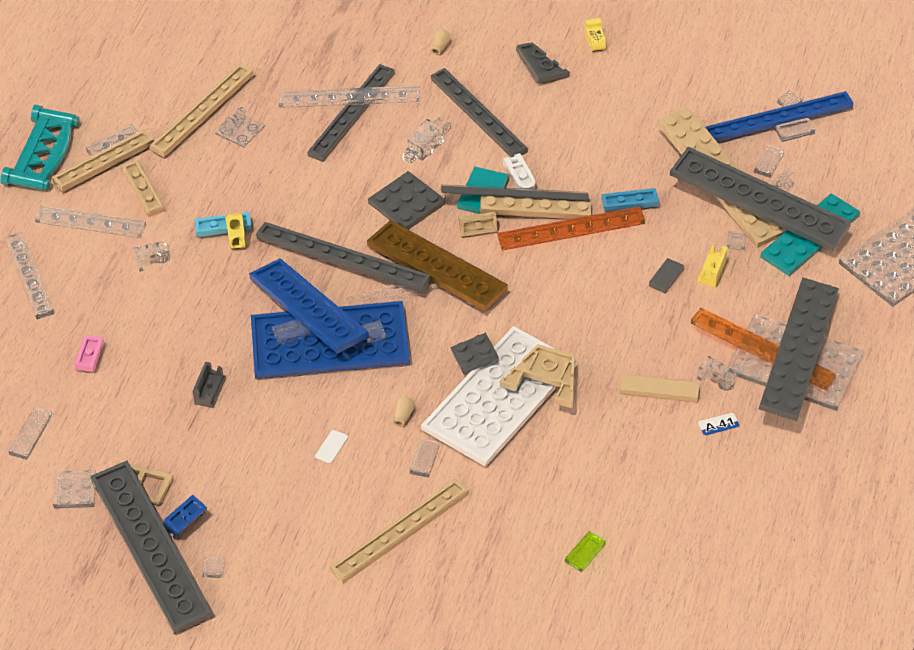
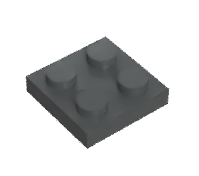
M486 332L450 347L463 374L499 359Z

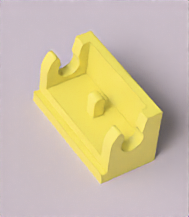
M715 245L711 246L710 254L707 256L697 283L716 287L726 263L728 247L722 246L721 251L716 252Z

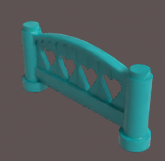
M35 104L31 111V121L36 122L14 169L9 167L3 168L0 178L2 185L10 186L13 184L43 191L48 190L50 187V179L48 178L58 168L67 152L71 137V127H77L79 124V116H76V114L45 109L43 106ZM56 127L62 128L59 130V135H53L47 130ZM52 139L56 140L52 148H48L42 143ZM51 153L45 161L41 160L36 154ZM45 165L41 173L34 172L30 167Z

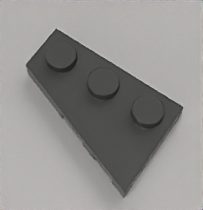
M533 42L517 45V53L537 83L569 77L570 72L567 69L563 70L559 67L557 61H551L546 57L547 53Z

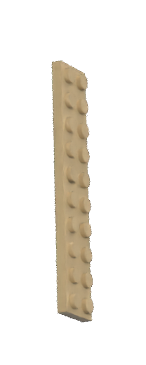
M689 107L658 120L657 125L681 155L687 147H691L740 170ZM716 197L757 248L779 238L787 231L774 223Z

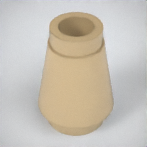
M438 29L434 33L431 48L433 54L440 55L450 41V33L447 30Z
M401 396L396 401L393 420L395 425L399 427L405 425L415 408L413 399Z

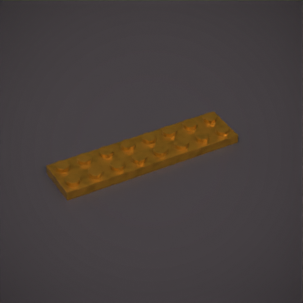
M392 220L388 221L367 240V246L404 267L429 274L431 282L483 311H486L508 290V284Z

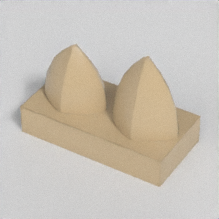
M495 212L458 217L461 237L497 231Z

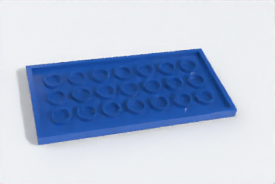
M403 301L340 306L344 312L368 331L369 338L338 354L288 311L251 315L255 379L410 364Z

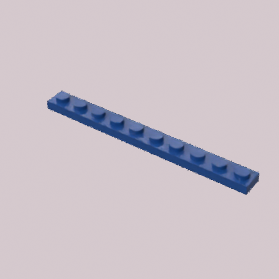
M847 91L713 124L705 128L717 142L850 109L853 108V101Z

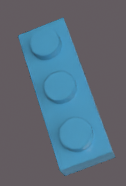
M656 188L601 194L604 212L659 206Z

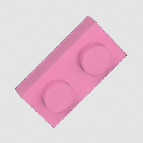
M84 335L74 364L75 370L94 372L104 344L103 337Z

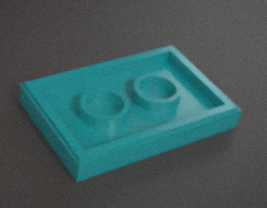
M474 166L466 185L505 187L509 174ZM461 194L457 202V208L480 214L481 195Z

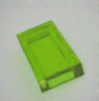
M588 531L565 557V563L583 572L606 545V541Z

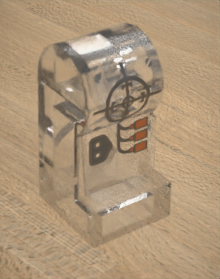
M156 242L134 247L135 260L140 272L147 270L146 266L157 263L164 264L170 260L169 245L166 242Z
M708 356L698 368L697 379L702 382L707 379L717 384L724 391L733 389L736 378L735 371Z

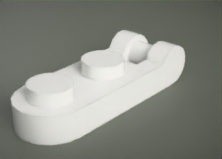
M520 153L515 154L511 158H502L503 166L509 172L517 188L535 189V179Z

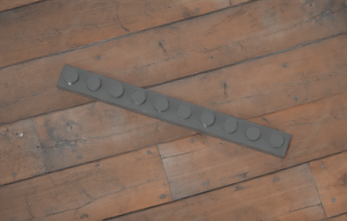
M264 222L256 233V237L259 240L422 293L431 281L429 274L271 223Z

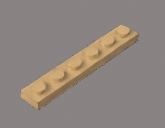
M143 129L53 176V183L64 192L150 147L154 139Z
M481 195L480 214L495 212L496 215L590 220L591 202Z

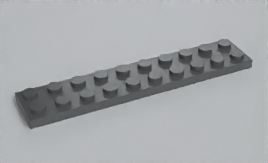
M691 147L686 148L670 170V176L832 251L836 249L851 227L852 221Z
M802 277L759 405V410L794 421L798 420L839 288Z
M128 460L90 476L96 491L173 633L176 634L213 617L208 604Z

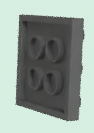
M409 171L368 198V204L387 219L408 230L446 204L445 198Z

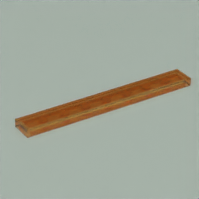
M639 206L497 233V238L501 250H508L645 224V218Z
M700 308L692 317V325L771 364L774 363L779 345L703 308ZM815 363L810 383L827 390L836 379V373Z

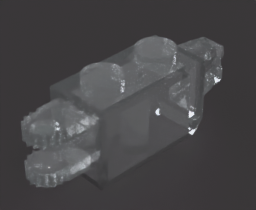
M437 117L434 121L426 119L407 137L408 148L403 153V159L413 163L417 159L423 161L427 156H430L444 142L445 135L451 129V123L446 122L441 126L443 120L440 117Z

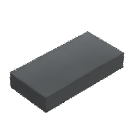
M667 258L649 281V286L666 293L684 270V265Z

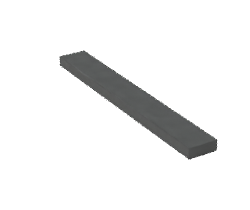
M381 64L376 67L308 150V157L324 162L393 77L395 69Z
M446 68L431 75V80L510 157H514L518 153L521 156L528 153V148Z
M441 184V192L451 194L588 200V193L580 191Z

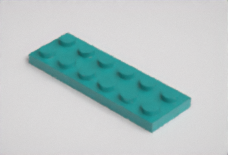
M832 193L817 204V206L852 222L860 216L859 210ZM787 230L761 252L760 258L790 277L818 253L823 246Z

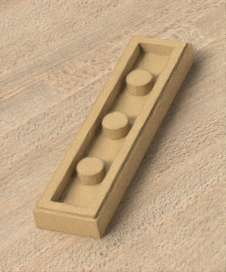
M136 160L122 165V172L147 216L151 217L164 212L165 207L139 161Z
M622 374L619 394L698 402L700 383Z

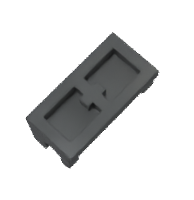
M210 362L204 363L192 391L195 405L209 408L214 407L226 379L223 376L221 366H218L217 371L212 369Z

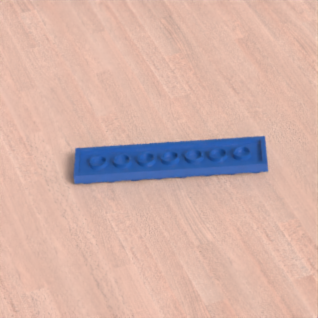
M281 258L249 273L250 279L337 354L369 338V333L364 327Z

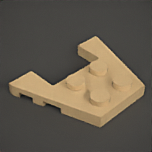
M537 344L517 367L514 366L510 373L499 381L500 387L513 391L517 390L523 377L560 387L555 397V403L572 408L574 355Z

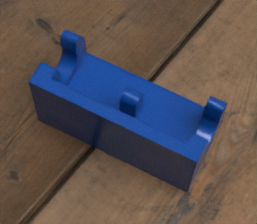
M191 495L164 519L163 525L167 532L171 531L173 533V539H176L179 533L195 519L205 514L207 507L198 498Z

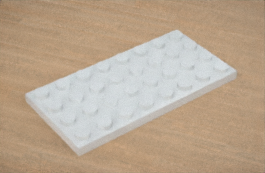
M513 326L494 346L499 359L472 370L423 422L421 430L486 467L557 388V386L523 377L517 390L513 391L500 387V379L506 377L514 366L517 367L537 344L549 348L553 347ZM574 359L575 368L577 366V360Z

